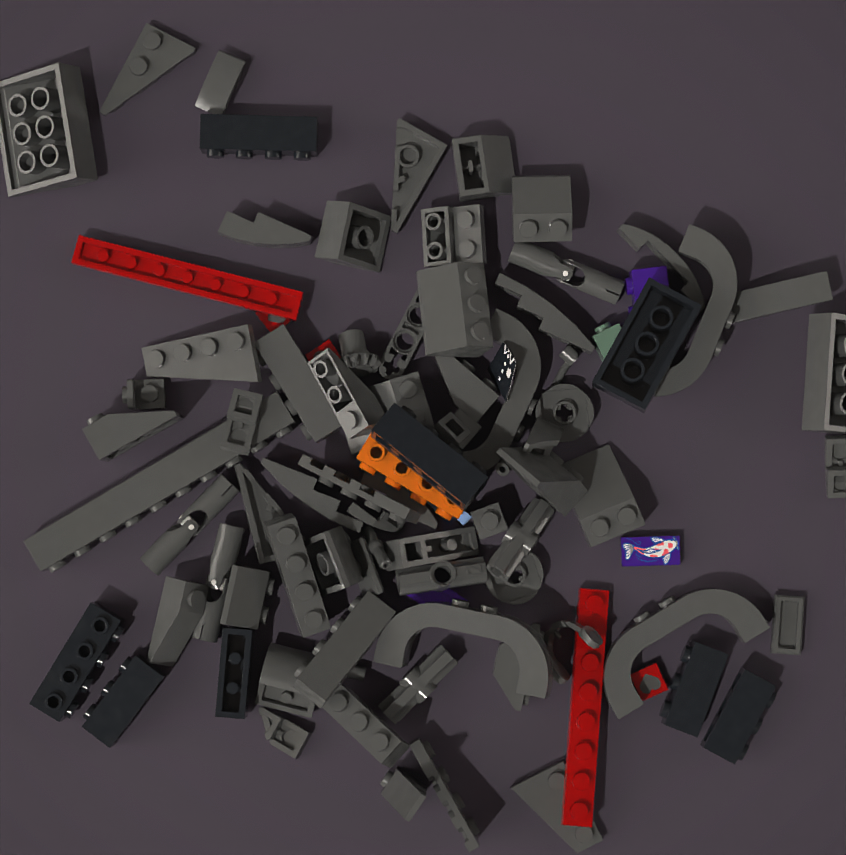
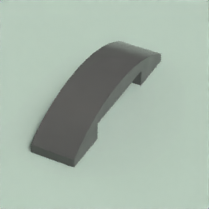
M622 224L618 228L617 233L636 252L646 245L685 284L678 293L701 304L700 312L705 308L704 298L696 278L683 259L670 246L640 228Z

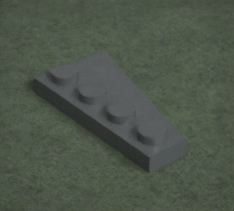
M251 324L142 348L147 376L262 382Z
M303 454L298 465L319 475L317 481L333 488L334 484L343 487L341 490L342 494L354 500L358 496L366 499L364 505L379 513L382 508L390 512L388 517L402 525L405 524L406 520L417 524L421 513Z
M420 737L410 741L411 750L428 780L432 781L433 788L444 807H447L454 827L459 833H462L465 839L464 844L470 853L480 847L477 837L480 830L472 817L466 818L462 811V808L466 806L457 791L452 794L447 783L451 780L444 767L440 766L437 768L432 757L436 756L429 741L422 742Z

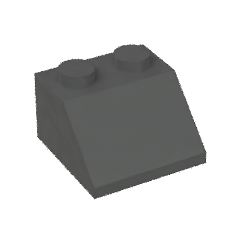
M570 175L512 176L513 242L572 241Z
M327 201L315 257L338 265L380 273L391 216L352 202Z
M342 526L303 540L322 596L363 581L361 565L354 558L350 537Z
M240 564L232 565L220 624L256 630L260 628V624H266L269 607L265 606L266 596H272L275 585V578H271L272 571Z

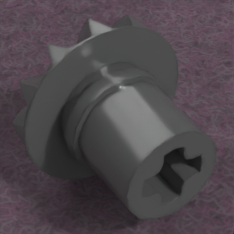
M347 330L338 336L342 354L340 359L359 379L363 376L368 377L370 373L378 371L380 359L376 354L369 353L362 330Z

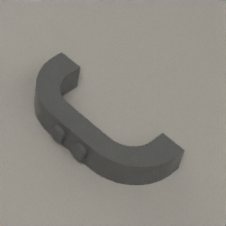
M691 224L687 228L678 254L693 259L706 268L712 280V293L687 355L679 364L668 369L654 397L680 392L693 384L703 374L712 355L719 356L725 341L720 339L723 328L730 329L736 314L731 312L737 292V273L733 259L726 247L715 236Z
M499 309L495 310L491 319L493 342L500 346L504 342L516 361L515 379L509 391L507 403L506 401L504 402L486 441L473 450L462 451L463 458L470 463L472 461L478 463L486 471L501 459L496 453L499 448H509L513 440L519 441L525 428L520 423L525 413L531 415L537 402L533 395L538 386L541 372L539 350L531 333L520 321Z
M705 588L690 591L676 599L674 595L669 596L658 603L660 609L651 614L647 610L633 619L635 624L624 630L613 641L604 659L602 686L607 702L615 716L621 719L644 705L631 680L632 663L638 653L692 619L709 613L718 614L726 619L740 641L746 643L770 628L761 612L750 601L736 593L715 588Z
M452 599V603L432 601L418 604L401 611L393 617L383 629L376 645L373 662L403 668L408 666L411 647L415 637L427 627H438L499 640L507 644L515 652L519 661L520 672L516 693L543 699L549 697L551 693L553 665L544 640L529 624L514 616L498 613V607L481 604L480 609L469 607L470 602L461 599Z

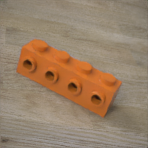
M371 434L369 435L356 457L357 460L361 461L359 465L361 469L373 476L376 471L386 476L384 481L386 484L398 491L401 487L406 488L412 492L410 498L423 506L427 502L437 507L435 513L450 521L452 517L459 519L463 512L459 507L375 441Z

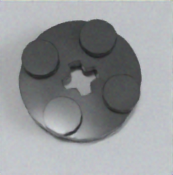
M554 385L544 392L535 407V419L540 417L563 428L564 431L559 442H571L585 434L592 424L594 417L593 404L591 399L574 385ZM561 405H566L567 410H572L573 412L572 416H568L566 422L562 421L561 417L556 416V411L561 409Z
M530 552L527 558H523L515 569L516 571H522V575L518 577L519 582L516 584L512 580L497 579L486 568V585L490 593L501 602L512 605L522 604L531 600L537 594L543 581L542 565L537 556Z

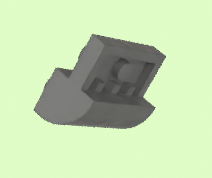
M483 205L443 206L421 209L424 267L432 268L454 262L487 263Z
M270 642L259 680L255 704L312 718L315 704L293 686L297 679L294 676L296 670L304 661L309 664L315 655L307 651Z

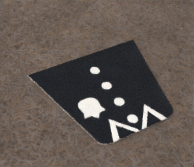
M503 342L487 370L507 403L516 361Z

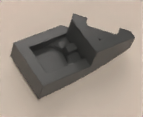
M260 706L259 714L263 719L266 740H270L272 746L298 759L312 733L283 716Z

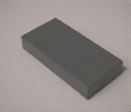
M774 595L770 653L801 656L805 597Z

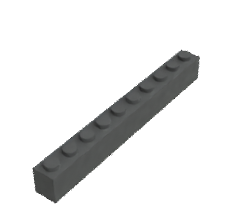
M277 391L262 400L250 449L253 454L267 447L266 441L275 435L280 439L293 431L291 426L296 424ZM226 422L24 540V544L40 571H47L49 569L53 573L67 565L64 560L70 556L75 555L76 558L83 556L92 550L90 547L92 543L99 539L101 543L112 539L117 535L116 529L123 525L126 528H130L142 520L140 515L148 510H151L152 514L167 506L165 500L176 495L177 499L181 498L193 490L191 485L201 480L204 484L218 475L216 470L226 465L229 469L242 462V454L220 449Z

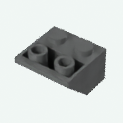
M476 135L452 139V152L460 202L512 195V176H515L509 136Z

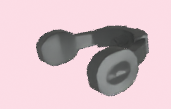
M565 619L553 623L552 627L545 632L543 640L551 656L553 679L557 683L565 684L570 679V675L554 655L553 642L555 636L560 640L563 636L559 630L563 627H570L578 632L587 645L596 649L603 643V640L592 627L583 626L578 622Z

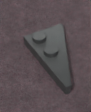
M146 23L99 112L107 116L111 112L117 111L124 106L123 103L137 93L139 95L156 83L162 75H167L174 70V67L189 56L195 55L196 48Z
M400 118L397 120L391 214V231L395 234H398L447 149V145Z
M236 464L234 468L258 563L263 564L275 561L263 522L285 514L271 496L257 483L253 475L242 464Z

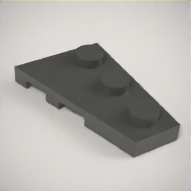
M563 760L510 786L576 853L603 841L594 821L592 822V827L561 825L565 764Z

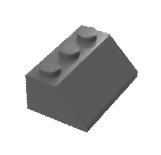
M454 262L416 272L425 356L480 357L494 347L484 263Z

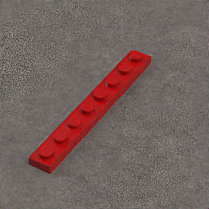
M81 235L78 236L71 262L73 265L296 322L304 293L298 290Z
M579 588L576 622L595 629L601 636L603 643L594 649L587 645L578 632L575 631L561 825L592 827L609 602L608 590Z

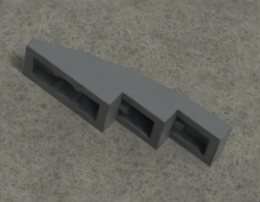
M827 271L736 292L735 301L731 312L736 313L732 324L832 301L833 296Z
M499 273L494 287L520 298L516 309L542 321L538 332L589 355L592 354L595 348L592 343L555 306L528 287Z
M262 458L261 464L282 486L303 503L328 519L355 532H361L364 522L338 512L341 504L340 500L315 491L318 479Z

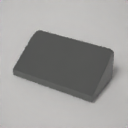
M362 537L351 541V550L354 558L358 560L362 569L361 576L363 581L358 582L362 596L364 597L368 591L374 595L383 593L384 587L368 549L366 539Z

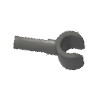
M570 345L559 354V357L565 363L560 367L552 382L555 385L561 383L567 370L578 358V352Z

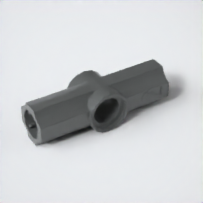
M533 498L519 520L513 522L503 537L501 546L487 564L486 568L490 571L491 575L499 580L508 581L522 559L527 558L539 540V534L546 527L555 512L548 502L543 499Z
M483 557L451 562L439 561L431 565L396 570V583L400 596L429 591L442 592L448 588L487 582V570ZM436 570L445 571L449 577L448 582H438L434 577V572Z
M440 645L423 663L416 665L399 682L400 685L378 707L396 724L417 703L420 704L437 688V683L459 662L447 649Z

